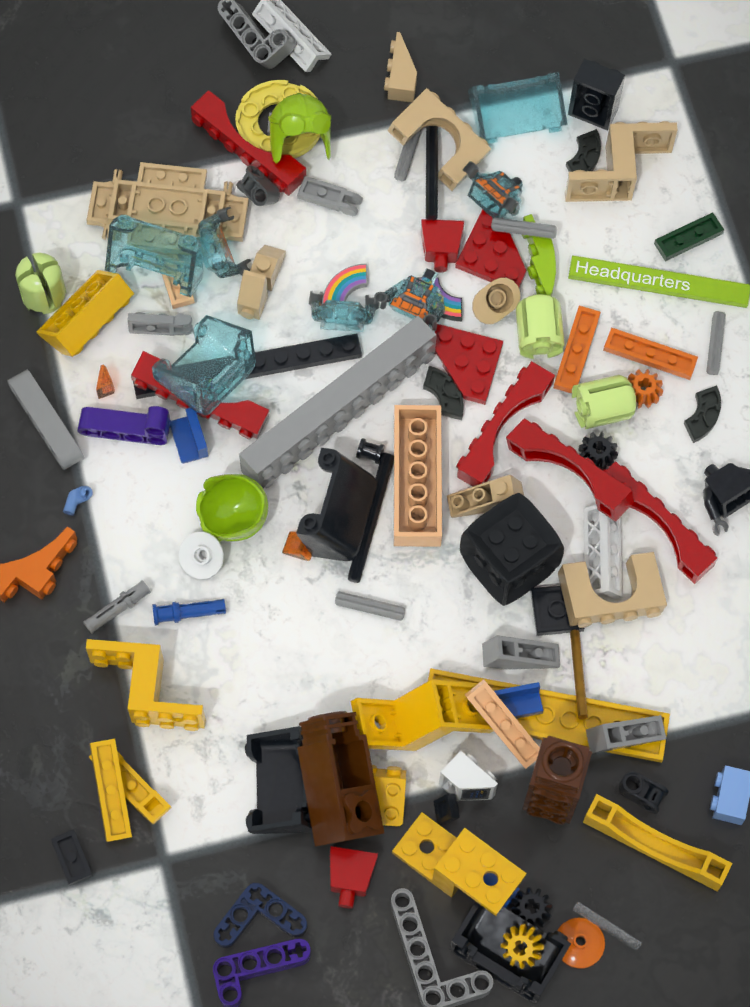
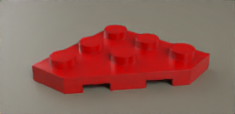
M482 209L455 264V268L489 282L498 278H508L513 280L520 288L527 270L511 234L493 231L491 228L493 218L503 217Z
M437 324V329L435 330L437 335L435 355L437 354L443 364V368L453 379L462 394V398L485 405L503 341Z

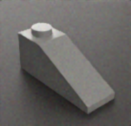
M499 635L482 643L483 667L497 669H549L560 667L559 644Z
M661 715L602 724L586 729L589 748L592 754L666 739Z

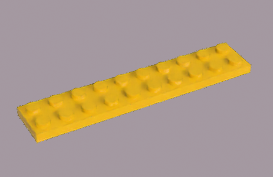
M430 668L428 681L444 680L479 683L484 679L493 691L521 686ZM540 689L539 694L543 714L517 718L518 722L532 738L543 740V737L552 736L589 747L586 729L602 724L659 715L662 717L667 737L670 714L586 698L588 718L579 719L576 696ZM666 739L606 752L662 763Z

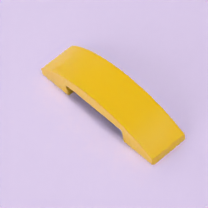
M117 751L125 798L150 823L155 824L172 807L137 774Z

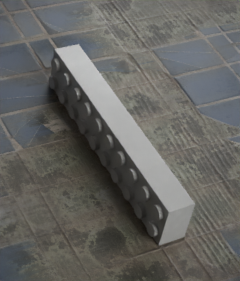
M419 316L414 318L239 453L240 467L243 475L257 481L262 488L272 486L278 476L282 473L287 474L290 472L294 464L300 459L305 460L309 457L315 447L318 445L323 446L333 433L341 432L351 419L359 418L369 405L377 404L382 399L383 394L387 391L395 390L401 380L405 377L410 378L416 373L419 366L432 361L435 357L436 333Z

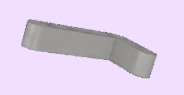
M401 888L396 890L391 897V909L422 1007H455L489 995L493 987V978L487 971H476L440 982L414 897L408 889ZM399 897H405L408 899L409 904L406 907H399L396 905L395 900ZM406 921H413L417 928L409 932L403 928V924ZM414 945H421L424 953L420 956H415L411 953L410 948ZM422 969H428L432 973V977L424 981L419 978L418 972ZM479 978L485 979L488 983V988L479 990L474 984L475 980ZM453 986H460L464 990V995L456 998L451 995L450 989ZM434 993L439 996L440 1002L436 1005H430L426 1001V996Z

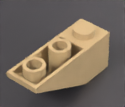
M397 32L396 40L391 41L390 53H393V59H388L387 72H390V78H385L384 90L388 91L389 100L413 102L417 84V71L401 33Z
M507 475L447 495L450 515L452 518L486 513L511 495L516 493L524 495L522 482L512 475Z

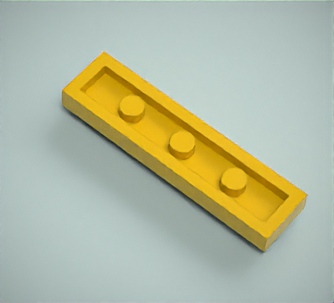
M115 739L89 743L106 842L130 838L132 834Z

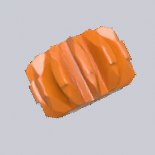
M638 369L635 375L631 373L628 376V380L636 394L638 408H641L642 404H645L647 408L651 407L652 403L657 404L659 397L663 394V389L661 388L663 385L662 380H657V373L649 375V369L645 373Z

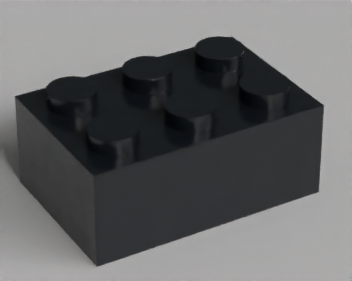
M584 59L573 81L568 115L608 131L619 108L625 74L620 73L616 69L604 67L596 61Z

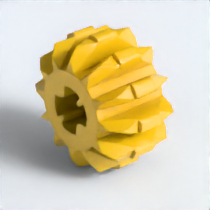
M521 924L519 930L516 926H512L510 928L511 934L506 932L503 935L507 942L501 943V948L508 949L503 954V957L511 956L510 965L513 966L518 961L521 969L526 966V962L530 967L534 966V959L540 960L542 954L539 951L545 948L544 944L537 943L542 938V935H533L535 927H531L527 932L525 924ZM525 942L527 944L525 952L524 949L520 950L518 948V945L520 943L522 944Z

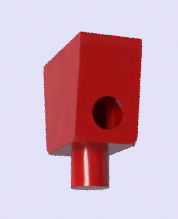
M421 219L424 258L426 262H434V270L436 272H446L448 270V263L457 262L463 237L464 221Z
M331 846V892L340 893L339 907L352 909L355 896H366L377 864L378 853Z

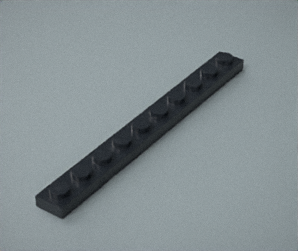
M358 334L172 367L168 368V370L179 384L186 390L362 358ZM134 385L136 399L156 396L154 394L155 391L149 388L143 390Z

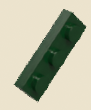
M712 212L655 239L654 245L663 259L667 261L722 235L724 228Z

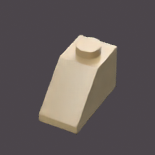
M264 245L256 253L250 271L266 275L267 290L272 291L286 251Z
M244 270L237 301L238 314L247 319L255 318L260 320L268 297L266 275Z

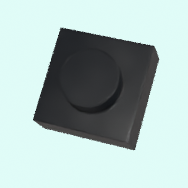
M446 794L433 801L439 825H446L460 818L455 794Z

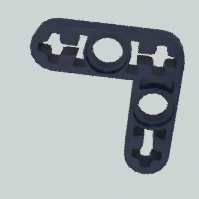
M252 883L244 890L214 930V939L216 944L222 948L231 947L258 912L292 937H300L305 934L307 920L300 912L260 883ZM258 889L261 890V897L267 901L264 909L260 908L263 906L262 901L257 898L254 901L251 900V891L257 892ZM272 904H280L283 907V913L280 916L274 917L270 915L269 908ZM237 909L247 911L248 917L245 921L238 922L234 919L233 915ZM288 911L291 912L289 915L291 920L294 922L298 919L301 920V930L296 928L292 931V925L287 920H285L284 924L281 923ZM230 920L239 930L236 931L233 927L229 933L231 939H224L222 942L220 941L221 935L219 932H226L229 929L230 924L226 922Z

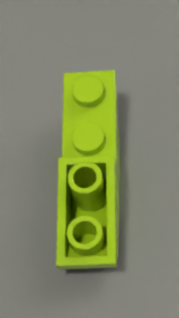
M532 214L523 217V221L535 223ZM522 235L523 239L527 238L529 243L528 251L531 260L527 270L530 279H534L537 285L535 286L536 293L552 297L556 275V260L552 239Z

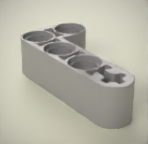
M221 0L219 2L218 11L253 59L267 69L276 67L294 50L295 40L284 30H274L265 37L239 3L235 0ZM285 38L284 43L280 45V42ZM269 53L268 57L264 60V56Z

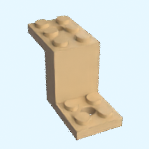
M662 121L660 123L638 122L626 124L624 122L610 124L605 146L607 170H576L569 172L565 190V202L632 200L637 180L635 154L672 153L678 131L677 123Z

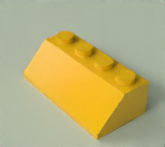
M97 270L36 333L61 354L73 357L83 350V346L88 340L98 335L99 329L104 324L109 323L120 308L125 307L129 303L134 293L118 273Z

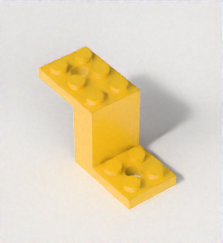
M87 639L86 651L90 662L94 663L95 666L108 667V665H118L121 669H132L128 712L132 723L139 727H149L150 724L160 725L159 727L164 729H173L174 726L184 727L188 731H198L199 728L205 729L206 719L203 705L159 702L164 663L160 645Z
M430 680L396 700L355 698L351 701L352 711L356 712L355 719L358 721L357 729H359L360 735L366 734L369 749L417 751L453 731L491 733L494 731L465 696L478 683ZM374 720L379 723L380 729L375 725Z
M422 812L392 850V854L451 898L460 889L495 916L527 874L466 828L456 838ZM424 841H429L433 844L434 850L428 854L423 853L420 850V844ZM487 873L495 874L498 878L497 884L493 886L486 885L483 881L484 875Z

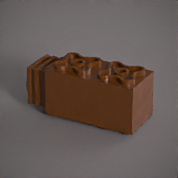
M337 711L309 717L307 721L299 723V727L301 726L302 729L300 732L303 735V746L297 747L315 847L385 834L366 734L360 735L359 729H357L356 712Z
M552 736L543 737L522 810H526V813L533 817L548 819L564 825L565 822L570 824L580 798L592 751H589L590 748Z

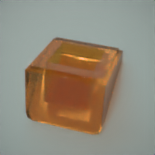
M104 365L100 366L96 387L98 399L115 392L111 377Z
M289 532L282 553L301 560L310 561L312 555L296 532Z

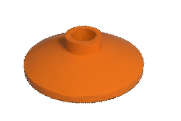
M573 918L564 922L559 927L558 931L567 936V941L571 943L562 959L565 964L573 968L582 969L588 968L599 961L605 949V939L601 929L594 922L585 918ZM578 937L584 938L585 944L582 946L578 945L576 939Z

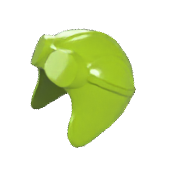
M301 93L287 96L281 100L268 117L270 121V145L273 161L276 164L280 161L284 139L287 136L300 135L306 132L320 134L325 146L327 159L329 160L331 158V115L326 107L317 98Z
M224 474L205 480L203 484L205 490L198 494L196 501L197 516L200 519V525L204 532L212 534L219 542L224 540L241 541L252 537L262 528L268 515V499L264 489L257 481L241 474Z

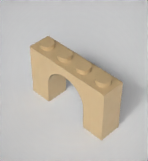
M426 88L392 122L388 132L404 146L424 127L438 126L448 131L455 142V155L440 169L438 179L453 191L468 176L462 170L467 163L472 161L478 165L488 155L491 148L484 138L479 137L473 132L468 123L463 122L456 116L452 108L444 105L436 93Z
M654 552L634 554L629 557L626 562V568L632 592L628 600L620 603L605 601L594 592L585 561L562 564L558 571V577L570 626L578 625L579 628H584L597 622L610 624L618 619L632 621L639 616L647 615V618H653L661 615L667 606Z

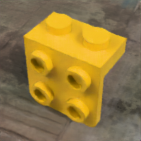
M372 765L383 825L401 826L404 817L406 770H402L397 766L379 769L377 766Z

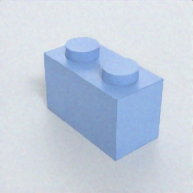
M725 765L722 772H717L715 786L718 787L717 796H712L710 810H714L712 818L742 825L746 819L750 798V771Z

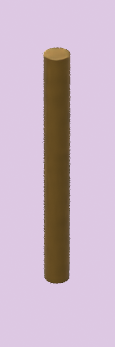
M579 630L570 631L577 712L579 719H586L588 714Z

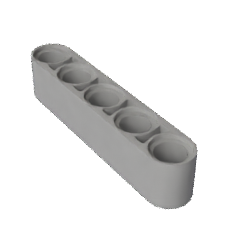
M26 369L8 379L9 387L61 468L66 470L83 460L84 456L30 371Z

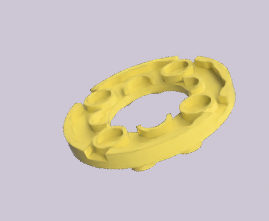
M272 80L261 83L249 90L241 99L235 118L237 133L253 146L271 152L270 136L265 135L258 124L262 111L270 105L278 104L281 100L293 94L301 93L317 97L305 86H297L288 83L287 80ZM306 132L285 138L282 154L291 155L293 158L300 157L311 150L321 136L320 134Z

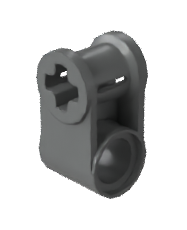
M247 166L246 174L236 184L237 188L257 206L275 204L279 200L280 192L277 186L254 166Z

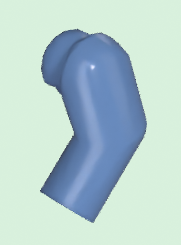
M81 486L70 491L63 512L73 516L77 505L92 497V489L89 486Z

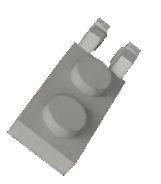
M308 176L304 177L297 194L298 199L341 211L350 216L357 215L358 209L355 206L344 203V199L360 205L363 197L359 194L347 191L346 188Z
M128 313V329L130 333L186 336L191 334L193 330L192 317L189 314L179 313L174 317L167 314Z

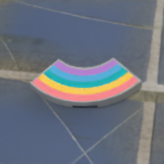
M367 264L353 265L336 274L325 288L322 308H335L323 307V305L332 304L330 300L337 301V304L345 303L344 301L353 291L367 287Z

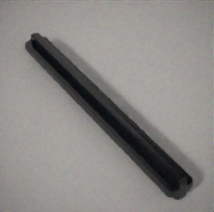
M427 126L426 219L436 220L438 218V126Z
M383 453L375 477L378 488L360 552L352 560L348 574L350 582L359 583L361 580L394 461V455Z

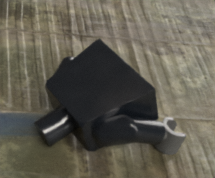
M728 463L720 469L716 465L711 464L704 471V474L707 476L704 480V506L710 520L715 522L713 533L716 536L720 535L717 525L723 526L725 532L728 531L729 526L727 522L720 519L721 516L725 519L750 503V469L738 467L733 463Z

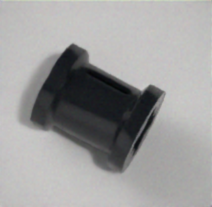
M362 438L356 458H367L375 461V464H379L385 445L366 442V439Z

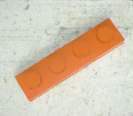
M583 306L578 307L556 376L554 389L572 393V387L579 384L598 324L600 311Z
M612 327L603 351L688 380L691 379L698 359L697 356Z

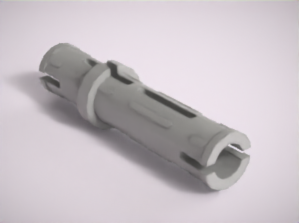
M141 580L127 592L122 591L117 599L87 620H84L83 623L89 632L93 634L97 629L127 608L132 609L134 603L151 592L144 581Z

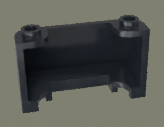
M321 448L318 457L319 467L325 472L332 473L321 514L311 513L305 515L299 522L296 534L312 557L352 561L360 552L378 484L371 473L337 450Z
M299 726L247 735L245 753L251 761L256 763L257 809L250 810L246 817L248 832L252 834L312 833L297 747L303 746V735L300 732L302 729Z
M475 902L451 941V952L480 971H487L493 979L525 999L537 1003L571 945L567 941L568 937L559 931L545 933L535 927L533 935H542V938L537 943L545 945V948L539 951L542 954V958L540 960L534 959L535 965L532 967L526 962V966L521 969L518 961L512 966L510 965L512 957H503V954L508 951V949L501 948V943L507 942L503 935L506 932L511 934L510 928L512 926H516L519 930L520 925L525 924L527 932L531 927L535 926L504 908V906L495 916ZM525 942L522 944L520 943L518 945V948L520 950L524 949L525 952L527 944Z

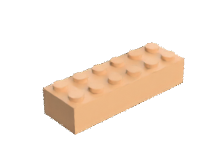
M394 405V546L441 547V405Z

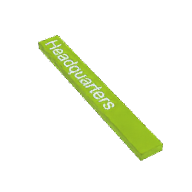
M573 255L568 279L743 308L748 307L750 284Z

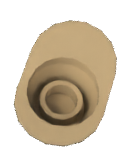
M498 278L490 282L474 296L472 310L475 317L484 324H494L503 319L517 307L520 301L518 285L508 278Z

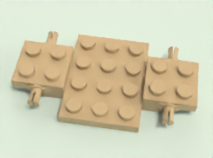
M140 162L137 182L122 180L123 171H118L117 169L114 170L112 181L93 182L86 221L87 225L104 227L103 240H106V238L108 241L111 240L112 230L122 228L129 229L127 245L195 252L198 234V237L214 239L216 252L218 253L219 249V253H222L224 243L222 239L219 241L217 234H220V225L226 241L243 242L249 199L232 195L233 183L229 182L228 186V181L224 182L223 191L205 189L207 169ZM231 207V209L227 210L228 217L234 216L233 220L223 223L216 222L209 227H205L204 222L214 218L219 209Z

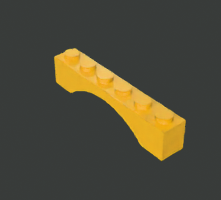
M596 794L583 821L588 826L717 892L723 885L733 864L709 851L687 845L651 828L619 805Z

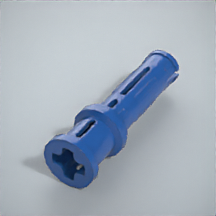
M224 599L189 604H179V602L176 603L175 601L170 605L162 606L152 604L155 626L159 625L160 622L174 621L179 623L181 619L226 614Z

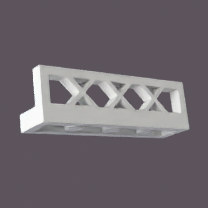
M260 0L252 15L269 34L274 30L281 29L294 38L295 48L289 55L305 72H311L318 60L330 58L332 54L281 0ZM285 38L280 42V45L284 43Z
M596 505L585 507L584 554L591 586L593 588V583L599 577L601 579V588L594 590L598 596L607 595L613 599L623 597L621 517L615 522L599 511V519L593 524L592 513L599 510H597ZM598 532L600 534V540L594 547L592 545V539ZM598 554L600 556V563L595 569L593 567V560Z

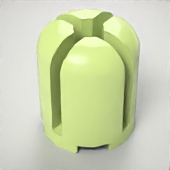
M40 252L33 253L32 257L36 272L33 271L32 264L27 256L20 261L16 268L15 276L22 301L28 310L32 309L43 314L52 313L61 307V303L67 293L61 268L54 257Z
M537 294L518 302L516 321L520 355L525 358L534 359L533 355L547 354L548 358L563 353L565 343L562 311L559 301L549 295Z
M615 375L572 387V398H576L578 410L575 412V416L581 428L586 427L585 429L628 420L634 416L636 394L632 384L624 376Z

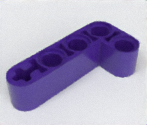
M159 406L149 407L147 414L83 407L77 432L88 437L165 445L167 444L171 420L169 411Z
M294 939L217 959L213 965V973L221 1004L224 1007H238L241 1004L242 991L239 981L305 965L311 957L309 943L304 939ZM297 947L304 951L303 957L293 954L296 952ZM288 949L290 961H286V954L284 950ZM272 953H278L282 959L277 964H271L267 960L268 956ZM247 959H253L257 962L253 970L243 968V963ZM221 966H230L232 968L231 973L228 976H220L218 970ZM235 990L238 993L237 998L231 1002L224 999L226 991Z

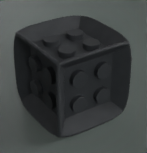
M516 493L484 513L463 532L460 540V553L469 569L497 602L505 606L528 593L531 588L539 585L559 567L564 554V546L556 531L533 503L523 494Z

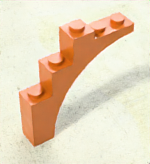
M67 526L54 541L40 551L23 559L0 564V600L5 603L8 598L11 599L17 593L18 585L41 600L45 595H50L56 586V579L52 572H56L63 562L62 559L67 553H71L77 545L78 539L75 531Z

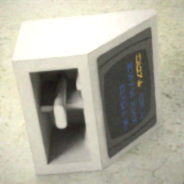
M461 750L440 772L439 785L449 794H455L457 801L493 799L498 783L496 782V777L490 771H483L477 765L478 762L469 753L465 755Z

